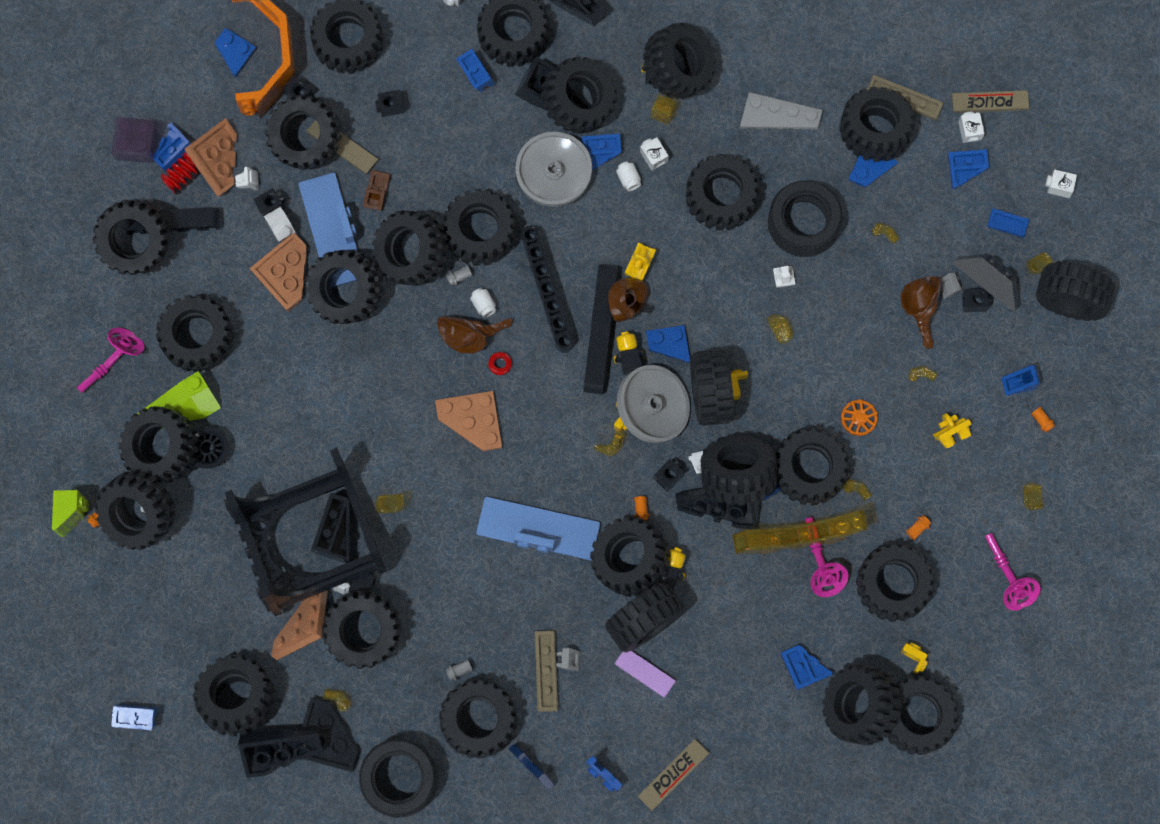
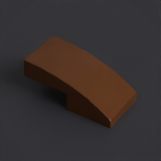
M371 170L363 207L382 211L391 174Z

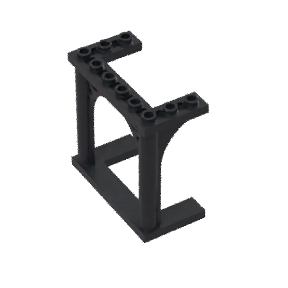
M338 448L330 450L337 468L336 470L284 491L260 498H241L236 496L232 489L224 492L227 498L224 500L226 509L234 519L235 524L240 525L239 536L242 542L246 541L247 548H244L248 559L252 558L254 565L251 568L254 576L259 577V580H257L259 588H256L260 600H262L263 605L266 606L267 611H272L275 617L281 615V609L344 583L377 570L379 574L387 572ZM345 486L370 554L310 577L293 576L279 569L272 561L268 551V536L275 520L284 511L293 506ZM271 514V519H270V520H266V519L263 517V516H265V517L267 518V516ZM255 522H262L266 527L263 531H256L252 526ZM255 536H262L263 541L258 543L259 540ZM266 554L267 558L263 559L262 556ZM270 570H274L276 572V574L273 577L271 575V572H269ZM284 577L285 585L281 589H275L276 580ZM295 581L297 584L291 585L292 588L289 589L290 582Z

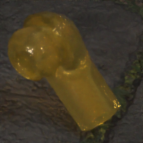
M879 222L872 227V233L875 236L884 234L891 244L900 240L890 225Z
M918 366L909 370L908 378L915 382L918 377H925L933 382L938 373L925 366Z
M850 479L843 485L846 493L858 492L864 501L873 496L861 481Z
M325 689L324 699L334 700L338 710L341 712L349 709L350 701L344 692Z

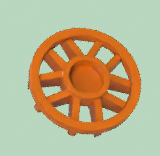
M862 399L854 400L843 408L841 423L848 433L855 434V436H864L874 430L878 416L873 405ZM859 403L860 410H856L855 404ZM862 404L867 405L868 407L863 410ZM849 406H852L853 411H849L846 409ZM871 409L873 413L867 415L866 412ZM846 413L852 416L851 418L844 417V414ZM874 417V423L869 418ZM845 421L852 422L849 428L847 427ZM866 422L872 426L870 429L865 426ZM853 424L858 426L856 432L851 430ZM860 426L865 430V432H858Z

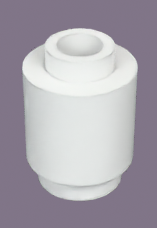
M628 161L621 163L616 172L623 187L627 191L639 188L641 186V179L634 164Z
M479 288L472 292L470 300L479 315L487 318L497 311L495 308L496 304L487 289L482 290V288Z

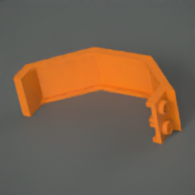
M232 0V2H252L280 29L281 66L261 90L235 93L236 102L241 114L252 116L255 115V112H258L261 119L283 93L285 85L295 76L291 28L286 14L270 0Z

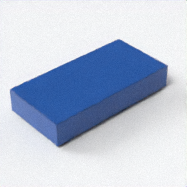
M992 208L987 227L1024 238L1029 219Z

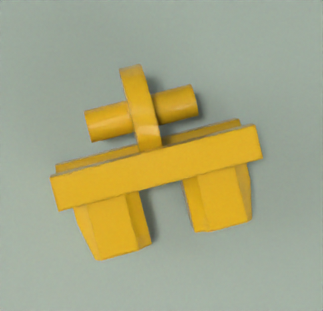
M638 242L625 275L643 281L656 249L646 247Z
M945 413L942 415L943 421L938 424L941 430L933 434L934 438L939 440L944 448H950L956 444L952 437L953 434L957 433L961 440L971 436L969 428L971 422L969 419L965 420L964 418L958 420L956 415L950 417Z

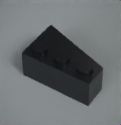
M547 0L593 27L608 15L606 8L599 0Z
M330 493L310 552L343 563L349 562L348 498Z

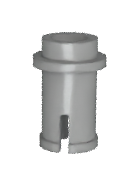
M466 265L457 271H450L446 277L450 285L456 286L458 282L472 277V274Z
M468 660L453 667L448 666L449 668L446 669L450 681L453 679L456 681L457 677L472 672Z

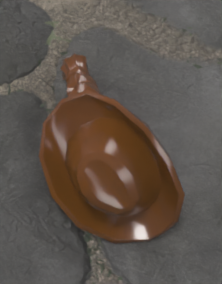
M935 276L924 277L910 282L904 286L900 295L902 308L908 315H913L917 321L918 328L922 334L923 346L926 349L933 348L929 323L932 315L936 312L941 290V277Z
M623 278L612 285L608 294V304L614 320L617 322L629 320L642 310L649 296V290L645 282L637 278Z
M450 316L438 317L437 320L440 336L445 343L459 353L469 354L483 350L486 345L485 338L493 336L496 332L508 328L512 324L511 318L493 325H483L479 321H470Z

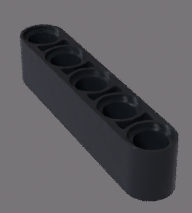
M219 208L169 209L158 212L167 219L165 221L166 226L169 225L170 227L168 233L176 230L178 232H190L193 229H197V231H208L211 228L220 229ZM133 219L126 220L127 234H148L146 228L140 222Z

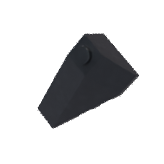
M265 728L253 731L251 729L247 731L248 734L246 735L240 734L238 742L246 778L269 775L277 768L287 767L289 763L295 760H303L323 750L319 732Z

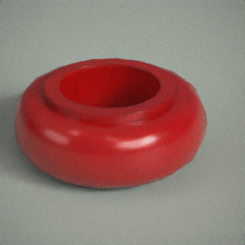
M496 352L489 358L488 367L495 375H505L511 370L512 360L506 353ZM497 359H503L506 365L503 368H496L494 362Z

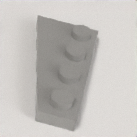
M749 92L740 129H818L822 110Z

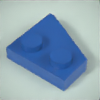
M226 28L214 42L235 77H237L257 49L256 46Z
M171 122L167 126L170 130L166 138L162 137L159 148L153 156V159L165 172L172 167L173 163L177 162L178 158H181L186 153L184 148L191 144Z
M620 134L582 136V144L587 149L591 158L592 170L621 154Z
M987 149L948 153L952 189L958 188L989 168Z
M859 156L848 180L866 188L892 167H895L898 161L891 158L889 161L881 159L879 162H873V159H868L867 161L862 156Z
M684 325L646 331L649 351L690 363Z
M800 645L781 653L796 690H800L833 675L830 670L826 669Z
M591 756L587 761V766L589 767L587 771L593 777L597 778L599 776L603 779V785L610 792L613 790L618 792L622 784Z

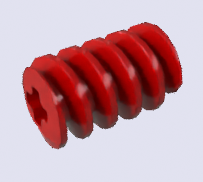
M187 153L183 154L184 160L181 158L177 159L179 165L174 163L171 165L173 170H166L167 175H160L163 183L175 195L174 188L182 189L179 184L180 182L186 185V177L193 179L190 174L191 172L198 174L196 165Z

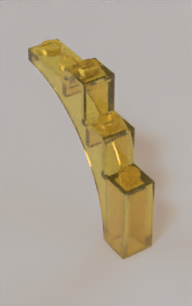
M858 510L842 516L806 524L771 529L744 530L733 534L732 537L736 554H770L783 549H802L814 544H833L844 540L845 537L868 529L864 510Z

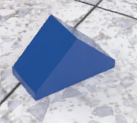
M1035 365L1001 377L1006 396L1035 390L1040 384Z

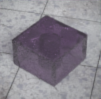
M117 117L111 151L114 159L153 163L158 132L155 121Z

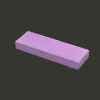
M632 651L628 653L622 652L615 662L616 666L663 698L666 697L676 682Z

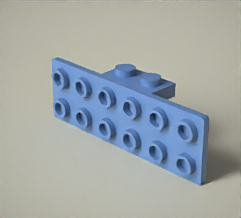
M335 173L299 182V188L319 257H323L327 252H334L336 250L349 249L357 252L353 237L357 234L354 224L349 223L348 218H351L349 206H344ZM339 269L332 279L331 287L354 282L356 278L349 270Z
M485 497L476 534L482 537L514 543L524 549L531 547L536 548L537 551L542 553H548L549 551L591 561L590 552L594 551L592 544L593 541L597 540L600 522Z

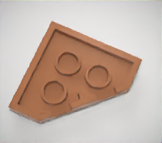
M226 118L184 148L217 196L223 194L234 185V177L232 175L233 167H235L236 152H234V142H236L237 134Z
M295 233L288 236L250 268L251 272L287 312L302 301L307 246Z
M493 391L435 400L438 420L448 426L483 452L502 449Z
M328 591L303 600L275 638L272 649L273 658L278 660L322 638Z

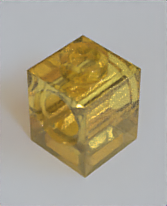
M658 94L651 109L650 118L668 125L675 110L676 101Z

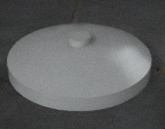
M546 132L533 137L522 147L516 160V177L521 190L532 201L544 206L558 207L577 200L587 189L592 176V162L585 146L575 137L562 132Z
M656 365L642 366L630 372L619 386L617 394L619 415L626 428L637 438L649 443H662L675 438L685 428L690 413L689 397L682 382L671 371Z

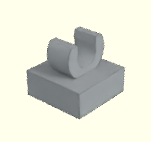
M955 272L941 278V292L944 299L952 297L963 289V286H960L958 282L960 278L955 275Z
M562 648V652L557 653V656L562 657V663H556V666L569 671H579L580 651Z

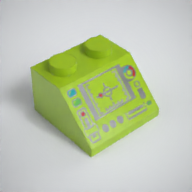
M78 490L53 491L52 530L60 537H65L85 517V512H88V500H85V497Z

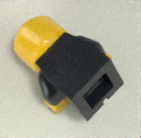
M629 331L622 332L621 336L616 338L618 350L621 352L613 358L615 364H621L622 375H627L633 370L642 367L641 359L644 358L643 351L636 349L635 335L629 334Z
M676 547L674 550L669 549L670 557H667V559L670 561L669 568H665V572H667L665 578L661 577L659 580L661 583L668 584L672 591L675 589L677 580L683 581L686 575L680 570L686 555L682 553V549Z

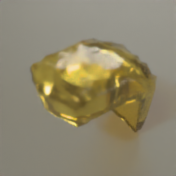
M1043 252L1028 260L1025 265L1028 272L1034 276L1042 273V269L1049 263H1053L1049 254Z
M777 314L767 317L766 321L770 325L776 340L780 344L788 343L794 336L788 321L783 316Z
M615 431L614 438L609 446L594 445V450L609 457L615 456L622 448L625 433L623 431Z
M1028 483L1023 486V503L1027 510L1037 511L1044 508L1041 486L1035 483Z
M402 493L378 496L375 503L377 512H400L403 510L404 496Z

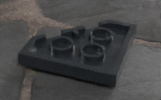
M310 697L301 731L319 732L323 750L304 760L353 772L358 751L330 702Z

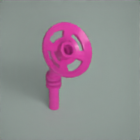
M110 329L107 338L110 344L116 348L115 352L103 364H99V367H96V370H93V373L76 388L83 393L97 379H101V376L104 377V373H108V369L123 353L132 356L140 355L144 350L142 340L127 329Z
M813 517L806 518L805 521L810 537L809 544H811L810 548L812 549L811 553H814L818 569L811 578V589L820 597L834 596L846 586L848 571L840 563L832 562L825 564L821 552L823 550L821 548L822 544L819 543L821 540L818 539ZM839 571L842 572V577H841L840 582L838 581V580H839ZM832 584L834 586L832 589L822 590L823 586L826 587Z
M993 534L986 535L985 538L995 555L994 560H997L996 564H999L998 567L1002 569L1010 583V586L1003 595L1004 605L1014 611L1030 606L1040 594L1039 583L1033 578L1017 580L1008 565L1009 561H1006L1007 557H1004L1005 553L1001 552ZM1029 583L1033 584V591H1031V586ZM1026 596H1028V598L1025 601L1017 603V600L1024 599Z

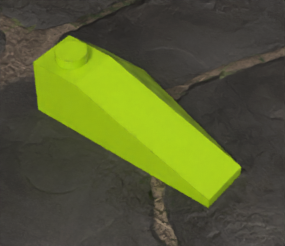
M199 371L179 382L146 407L148 409L149 407L156 406L182 413V416L187 417L190 421L204 419L221 409Z

